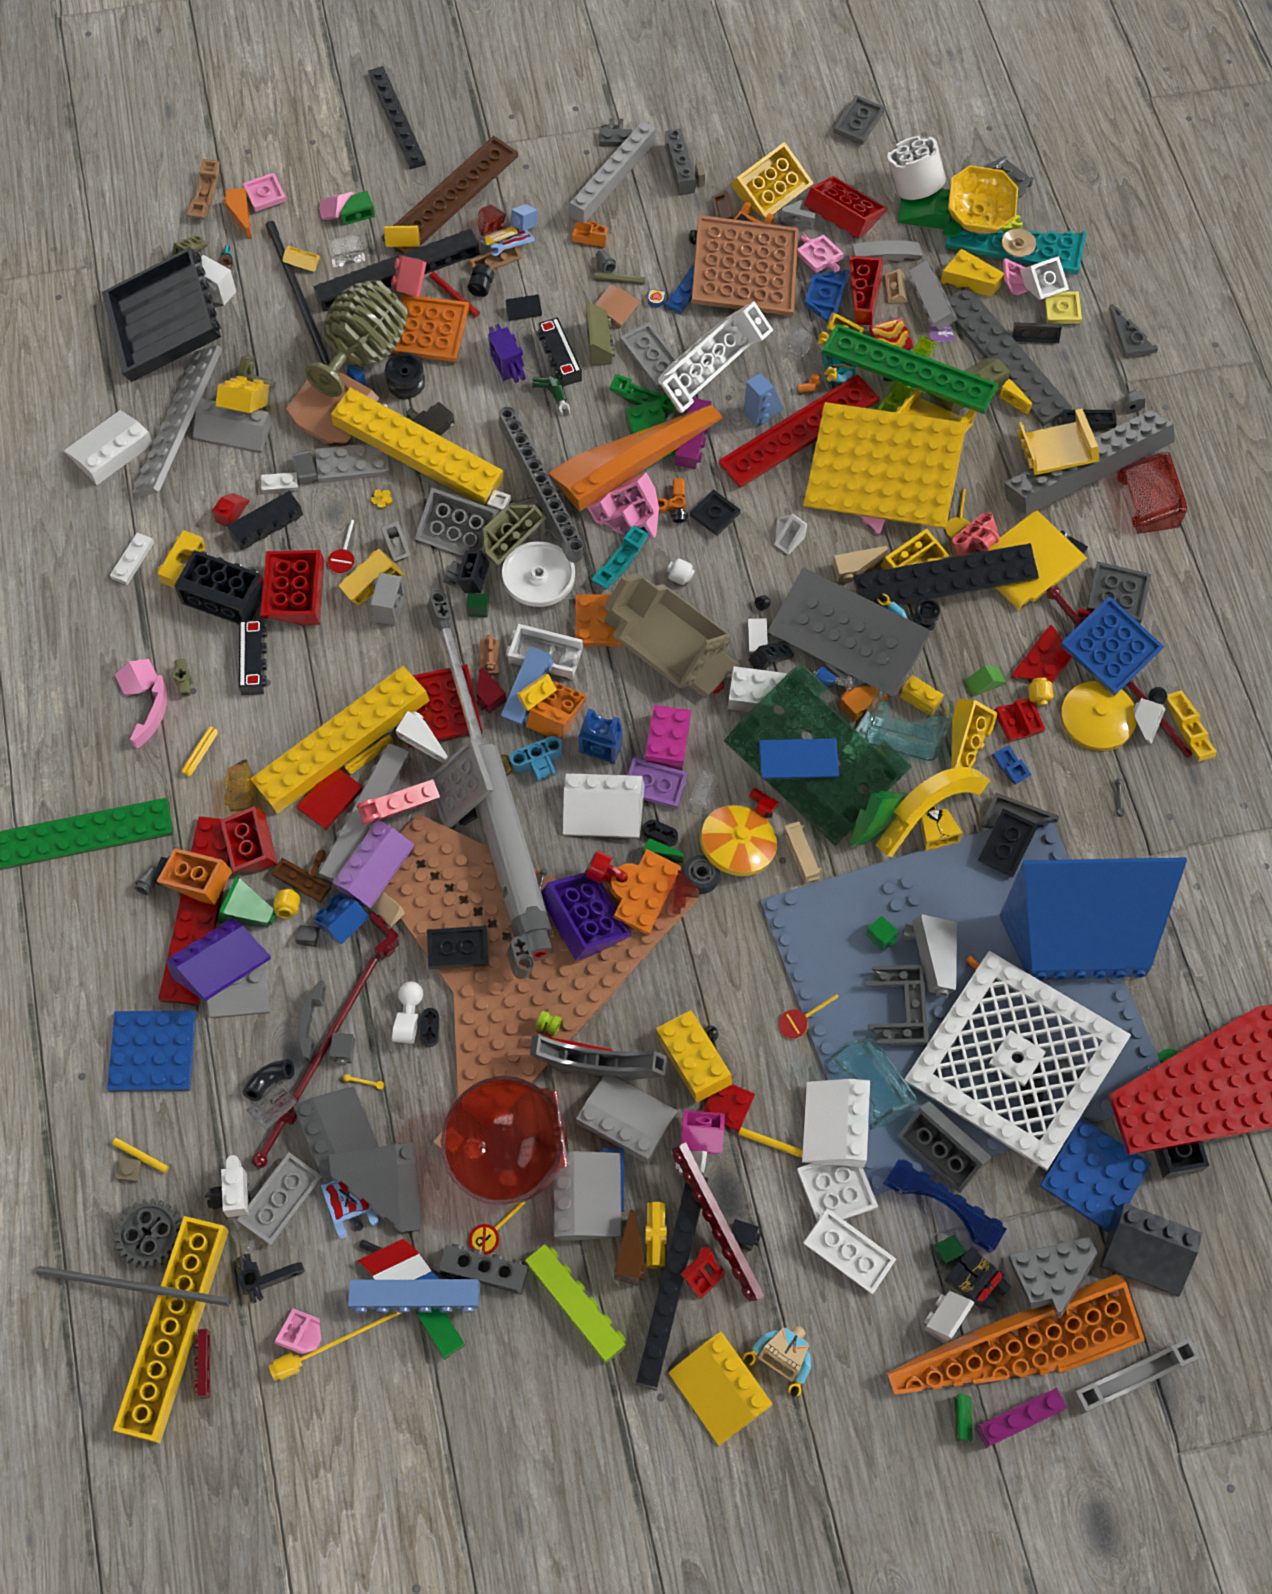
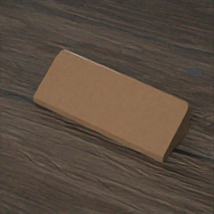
M518 246L503 250L497 256H493L491 252L470 259L468 263L472 271L477 264H484L492 269H496L519 260L522 256Z

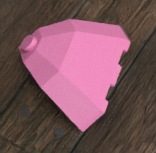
M647 472L629 479L587 507L595 523L612 527V530L625 535L635 525L649 534L647 540L656 537L659 505L655 487Z

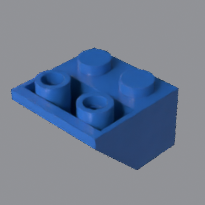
M339 893L330 899V903L325 908L320 909L316 913L312 921L331 939L342 945L369 918V915L356 900Z

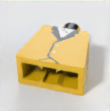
M934 805L920 819V830L925 851L960 842L962 831L948 809L937 811Z

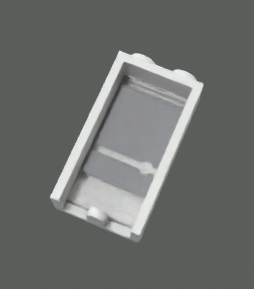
M518 624L517 630L512 632L511 646L508 645L506 650L508 663L522 666L529 647H533L551 654L554 663L551 671H547V673L573 680L583 650V640Z

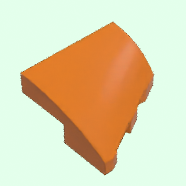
M592 220L584 224L575 221L571 241L604 248L608 227L599 225Z

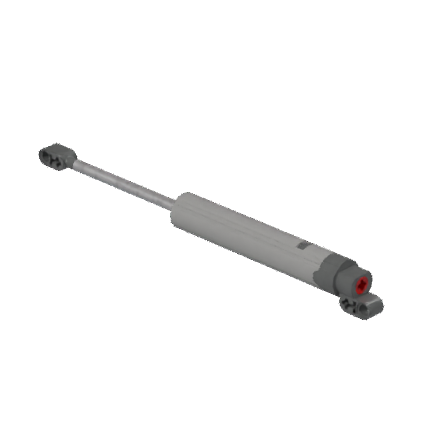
M434 590L431 592L427 604L433 626L440 631L470 738L477 740L493 787V791L477 804L514 933V938L507 950L508 959L513 975L516 978L525 979L529 976L534 966V961L543 960L548 957L552 949L549 937L552 935V928L499 748L496 745L484 744L449 625L451 609L447 596L441 590Z

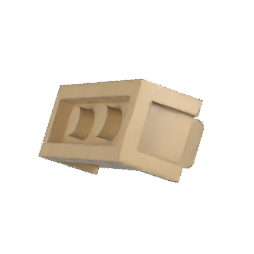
M798 821L786 825L783 834L802 880L806 884L818 880L819 874L822 873V868H818L803 833L804 825L800 826Z

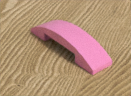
M158 675L152 688L155 702L144 725L136 724L130 738L133 747L136 749L151 738L163 719L167 706V687L161 675Z

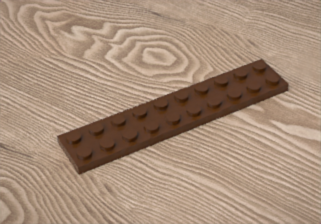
M493 135L393 225L418 226L419 246L392 248L401 254L414 248H419L518 158V152ZM385 234L382 235V240H383L384 242H385Z

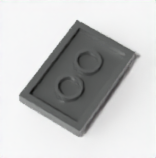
M856 95L835 126L834 133L863 145L883 115L885 107Z

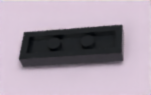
M1062 410V425L1076 422L1075 410ZM1083 410L1090 428H1116L1115 410Z

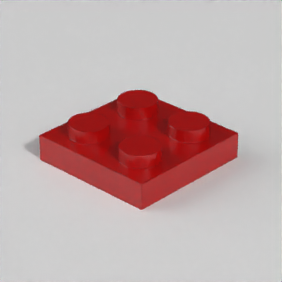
M732 1084L709 1096L703 1112L725 1114L724 1126L740 1132L755 1093Z

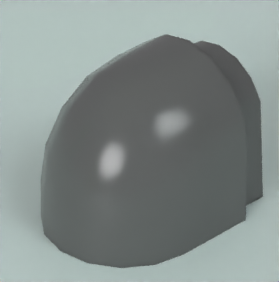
M1133 390L1123 397L1122 406L1125 413L1130 414L1145 408V397L1141 391Z
M456 561L451 563L443 583L453 587L459 586L456 580L461 564Z

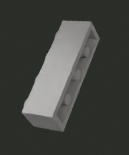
M925 260L909 270L912 276L910 281L914 287H917L916 294L920 300H923L924 304H922V307L930 316L928 320L931 326H936L940 331L955 322L957 317L933 266Z

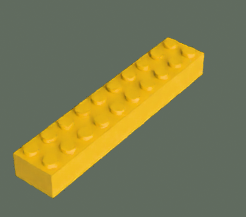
M351 387L331 413L334 426L475 503L486 506L493 491L497 490L503 482L502 469Z
M403 665L250 778V780L276 814H279L311 790L317 783L342 767L401 723L407 711L413 713V711H417L429 702L426 690Z
M184 1216L161 1286L209 1294L229 1230L223 1225ZM162 1295L157 1296L113 1431L150 1442L161 1443L206 1303Z

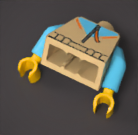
M795 1326L792 1331L783 1327L780 1331L774 1330L765 1333L754 1344L752 1352L744 1354L743 1360L748 1355H752L754 1359L749 1366H753L757 1361L756 1356L759 1354L758 1359L791 1382L794 1379L796 1380L795 1383L789 1385L788 1393H790L793 1386H797L798 1393L796 1397H798L802 1391L800 1386L804 1384L811 1370V1357L807 1351L809 1343L803 1339L806 1332L802 1327Z

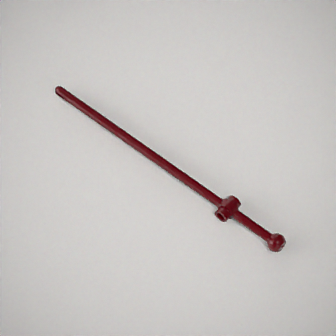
M1054 585L1049 587L1046 591L1047 597L1059 604L1074 622L1075 630L1086 618L1080 619L1060 595L1061 590L1059 587ZM1132 680L1126 684L1139 701L1141 698L1148 700ZM1162 717L1159 724L1160 727L1185 757L1190 758L1192 756L1191 750Z
M373 955L291 1096L292 1098L286 1106L276 1107L273 1116L278 1118V1121L260 1152L255 1153L251 1159L252 1165L261 1169L267 1165L268 1159L266 1156L284 1125L287 1123L293 1125L296 1121L297 1114L293 1112L294 1105L297 1104L332 1042L333 1033H337L376 966L379 960L377 955Z

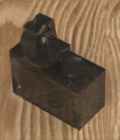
M440 402L431 406L427 412L423 410L418 413L412 408L406 411L408 419L439 436L455 424L454 414Z

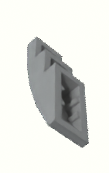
M870 241L851 246L853 256L883 258V264L887 260L902 262L904 258L920 260L923 256L920 243L912 241Z

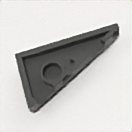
M1110 304L1109 312L1124 357L1157 353L1158 347L1156 345L1153 346L1147 340V336L1130 319L1126 320L1121 315L1122 311L1118 307Z
M995 793L981 827H994L1003 808L1036 824L1057 823L1059 816Z

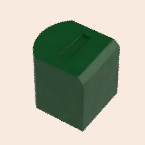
M468 593V616L488 618L489 594Z
M955 1235L935 1244L932 1248L942 1267L963 1257L965 1254Z

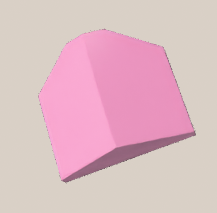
M341 193L322 200L319 210L323 221L338 218L341 210L354 193Z
M1006 258L1003 259L1004 279L1010 292L1013 295H1020L1029 291L1024 285L1020 270L1026 267Z
M149 659L129 661L115 674L125 696L140 694L150 689L158 677Z
M293 1308L277 1336L275 1344L300 1354L316 1350L322 1340L320 1319Z

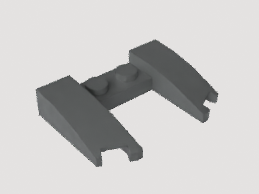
M923 965L873 966L872 970L875 974L871 981L866 980L865 987L904 989L906 1023L867 1025L868 1030H873L878 1037L877 1045L926 1047L929 1041Z

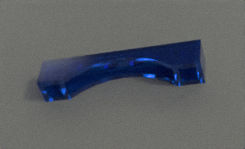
M898 1159L883 1182L884 1185L899 1195H923L946 1205L963 1222L971 1241L989 1253L996 1249L1007 1228L1002 1226L1003 1223L1000 1220L988 1217L984 1214L985 1211L978 1206H971L963 1196L959 1194L954 1195L948 1191L949 1188L939 1182L937 1184L931 1180L929 1174L917 1171L907 1160Z

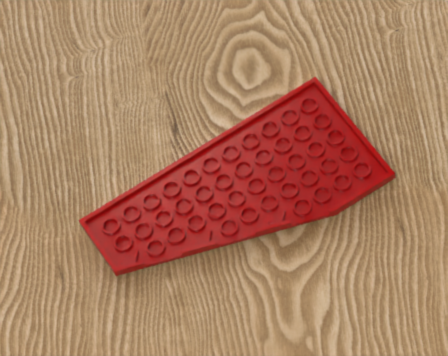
M1272 1004L1252 1009L1108 1095L1127 1156L1272 1129Z

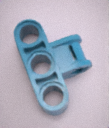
M552 736L513 751L510 755L511 769L515 773L532 770L537 782H540L542 778L547 776H555V769L551 761L560 758L562 755L561 739ZM552 746L558 747L556 750L550 749ZM534 753H539V754H541V755L538 756V757L532 756V754H534ZM516 760H522V761H523L522 763H519V764L515 763Z

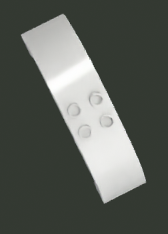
M751 302L728 316L697 340L661 374L658 383L678 412L682 413L694 403L692 397L746 348L753 343L762 341L773 329L756 303Z

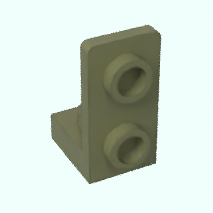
M199 236L175 242L172 256L188 247H191L194 251L208 246V242L202 240Z
M241 356L237 376L247 377V380L251 382L254 379L262 380L264 384H269V387L276 385L275 381L252 374L255 368L254 356Z

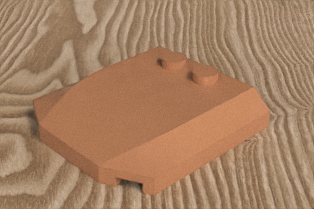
M340 371L337 373L344 382V391L339 397H330L321 393L307 380L286 408L287 414L291 416L297 428L325 444L333 445V443L347 446L354 436L334 426L331 413L350 387L379 402V397L373 390Z

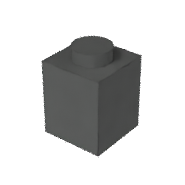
M333 1033L330 1049L332 1062L337 1065L352 1063L355 1047L353 1034Z

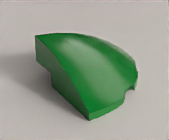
M888 791L871 793L867 808H860L849 845H863L885 832L897 815L894 813V810L908 794L905 792Z

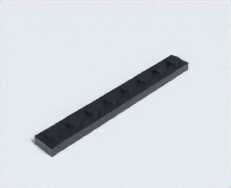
M384 66L368 70L369 77L410 170L426 165L425 158Z

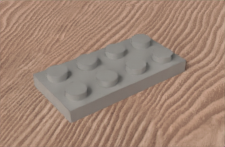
M648 322L621 336L620 341L658 390L662 388L658 383L659 377L677 357L651 323Z
M367 443L315 449L319 483L390 475L388 455Z
M288 1152L248 1205L249 1215L240 1216L237 1222L271 1246L322 1179V1175Z

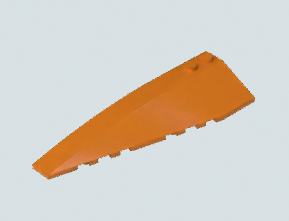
M709 405L577 454L549 472L548 476L580 512L721 420L723 416L713 405Z

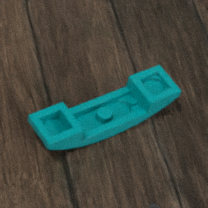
M633 525L623 538L624 542L607 564L600 567L591 581L605 590L610 588L636 558L649 534Z

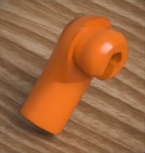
M812 374L808 383L797 384L798 393L813 392L820 384L819 375Z

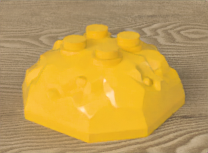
M969 165L951 178L948 210L955 221L970 232L979 234L995 233L1016 218L1018 187L1003 170Z

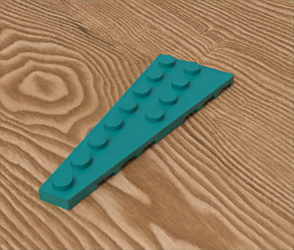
M958 230L960 231L958 237L951 238L947 236L945 248L957 251L963 249L968 253L1002 260L1006 258L1013 262L1031 266L1059 256L1063 272L1078 275L1087 232L1072 233L1071 231H1066V233H1055V231H1049L1048 233L1029 231L1035 237L1036 247L1030 255L1025 257H1015L1004 250L1002 239L1005 233H1002V231L979 234Z

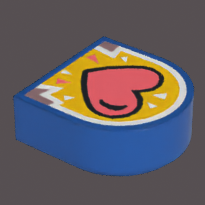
M649 289L648 304L652 307L662 306L665 302L666 291Z

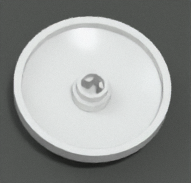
M529 542L518 546L506 557L502 567V581L506 591L516 601L533 607L549 606L564 599L572 590L575 582V566L573 562L566 558L562 548L548 542Z

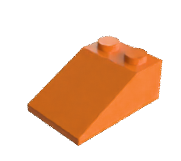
M174 848L157 882L198 901L215 905L232 870L221 859Z

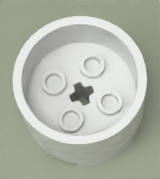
M919 136L910 137L895 145L896 148L892 152H888L887 157L896 191L901 198L908 200L921 199L934 194L945 184L946 176L937 141L933 137L928 139H920Z

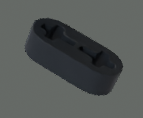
M653 819L646 821L644 824V835L647 838L669 847L676 845L678 842V832L673 827ZM655 826V830L652 833L649 832V828ZM673 834V838H670V840L666 839V836Z
M427 1008L421 1014L420 1039L424 1046L434 1047L439 1041L440 1017L436 1009ZM429 1014H433V1017H436L432 1019V1025H429L428 1019L425 1018L429 1017ZM428 1030H431L432 1036L435 1037L431 1038V1041H427V1038H424L428 1036Z

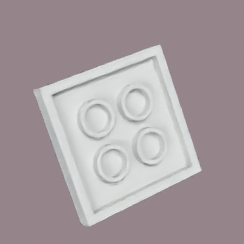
M812 1163L797 1168V1173L816 1222L826 1208L843 1220L878 1208L862 1167Z

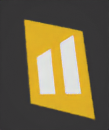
M511 226L486 236V244L490 245L518 234L517 228Z

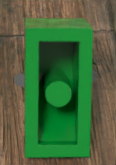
M368 191L350 196L340 212L343 226L375 217L374 206Z

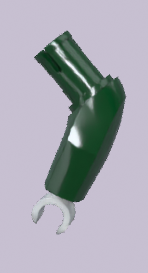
M550 375L548 378L533 377L532 388H548L550 393L553 394L556 404H560L561 416H563V409H567L570 414L569 404L565 403L567 401L565 390L559 379L553 375Z

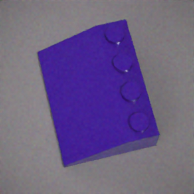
M584 873L548 882L541 891L546 910L575 961L597 954L631 936L626 924L613 918L617 908L602 882L599 884L585 877L586 874Z
M231 919L215 930L208 932L199 940L192 942L180 952H176L166 962L175 981L202 1000L207 1001L269 961L271 956L244 926Z

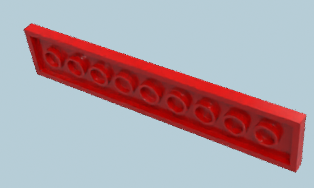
M857 374L719 459L718 464L734 483L741 488L817 441L825 402L870 408L879 402V397Z
M199 816L191 852L221 859L229 867L230 858L220 821L222 819ZM223 891L215 905L198 901L181 893L167 959L176 952H180L188 947L192 942L199 940L208 932L216 929ZM166 962L158 1000L161 1002L199 1006L201 998L172 978Z

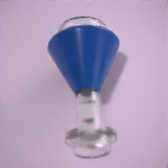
M820 667L819 670L816 669L814 671L812 683L816 684L818 689L837 684L846 686V690H850L855 686V678H852L851 675L847 679L836 677L826 668Z

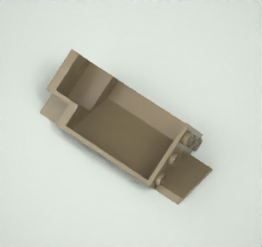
M640 574L621 577L604 607L608 611L604 621L615 629L612 636L680 689L689 686L706 699L733 671V667H737L739 664L724 652L729 645L728 640L731 635L664 584L654 586Z

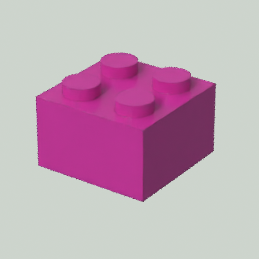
M684 1110L681 1144L686 1142L690 1151H706L708 1154L722 1153L725 1114Z

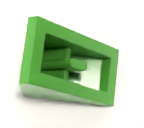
M987 665L981 667L965 680V684L972 697L1007 683L998 667Z

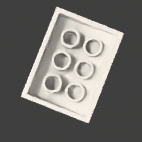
M119 410L66 448L64 452L98 485L152 446L153 442L149 432L137 420Z
M566 773L563 836L640 838L645 788L642 776Z
M839 1079L807 1082L802 1162L865 1167L867 1161L870 1080Z

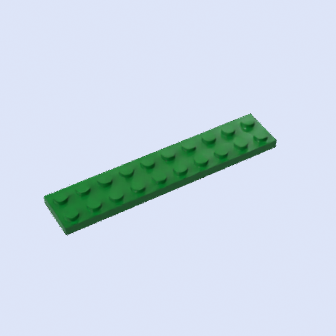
M836 324L822 349V354L982 414H985L999 385L998 383Z
M167 798L0 831V870L173 835L169 801Z

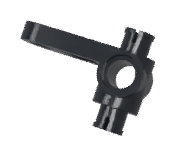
M249 1253L244 1254V1258L242 1256L237 1257L240 1266L236 1269L238 1281L242 1287L243 1294L249 1295L250 1303L257 1302L256 1297L259 1301L264 1299L261 1290L305 1272L303 1263L298 1262L261 1276L257 1262H252ZM249 1276H256V1280L252 1285H246V1280Z

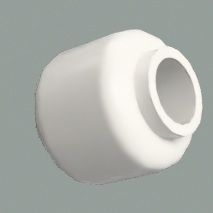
M680 558L676 559L675 562L671 561L667 568V572H669L668 578L680 585L689 583L695 571L691 563Z

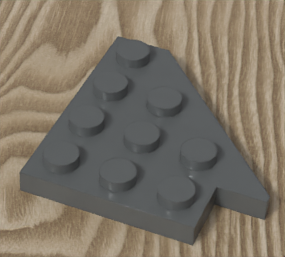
M1090 1237L1010 1254L1009 1261L1030 1308L1052 1304L1057 1317L1061 1318L1096 1261L1097 1250Z

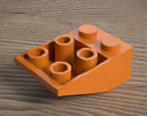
M553 681L557 690L530 709L526 727L547 737L556 736L562 740L586 701L587 695Z

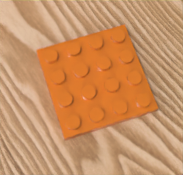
M402 294L400 302L408 309L407 322L398 345L390 354L411 353L418 358L457 363L469 312V303Z

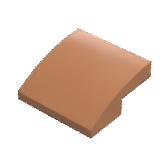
M610 284L595 305L606 310L607 318H611V322L620 328L640 301L626 291Z

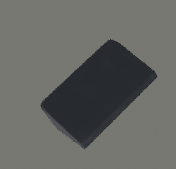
M538 294L505 300L509 321L542 316Z

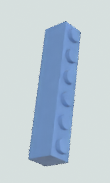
M478 1279L350 1280L348 1306L354 1309L355 1313H367V1309H375L377 1313H388V1309H397L398 1313H409L410 1309H418L420 1313H430L431 1309H440L442 1313H451L453 1309H461V1312L472 1313L474 1309H480V1282Z

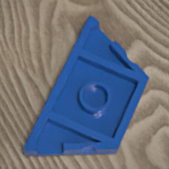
M844 270V273L835 274L834 271L827 272L826 274H813L804 305L828 322L831 314H837L850 270Z

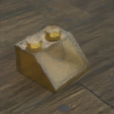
M247 759L228 768L227 776L224 777L225 788H227L224 801L225 805L229 806L231 812L244 811L254 806V784L250 780L254 775Z

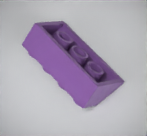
M377 820L332 883L340 893L371 909L415 845L393 827Z

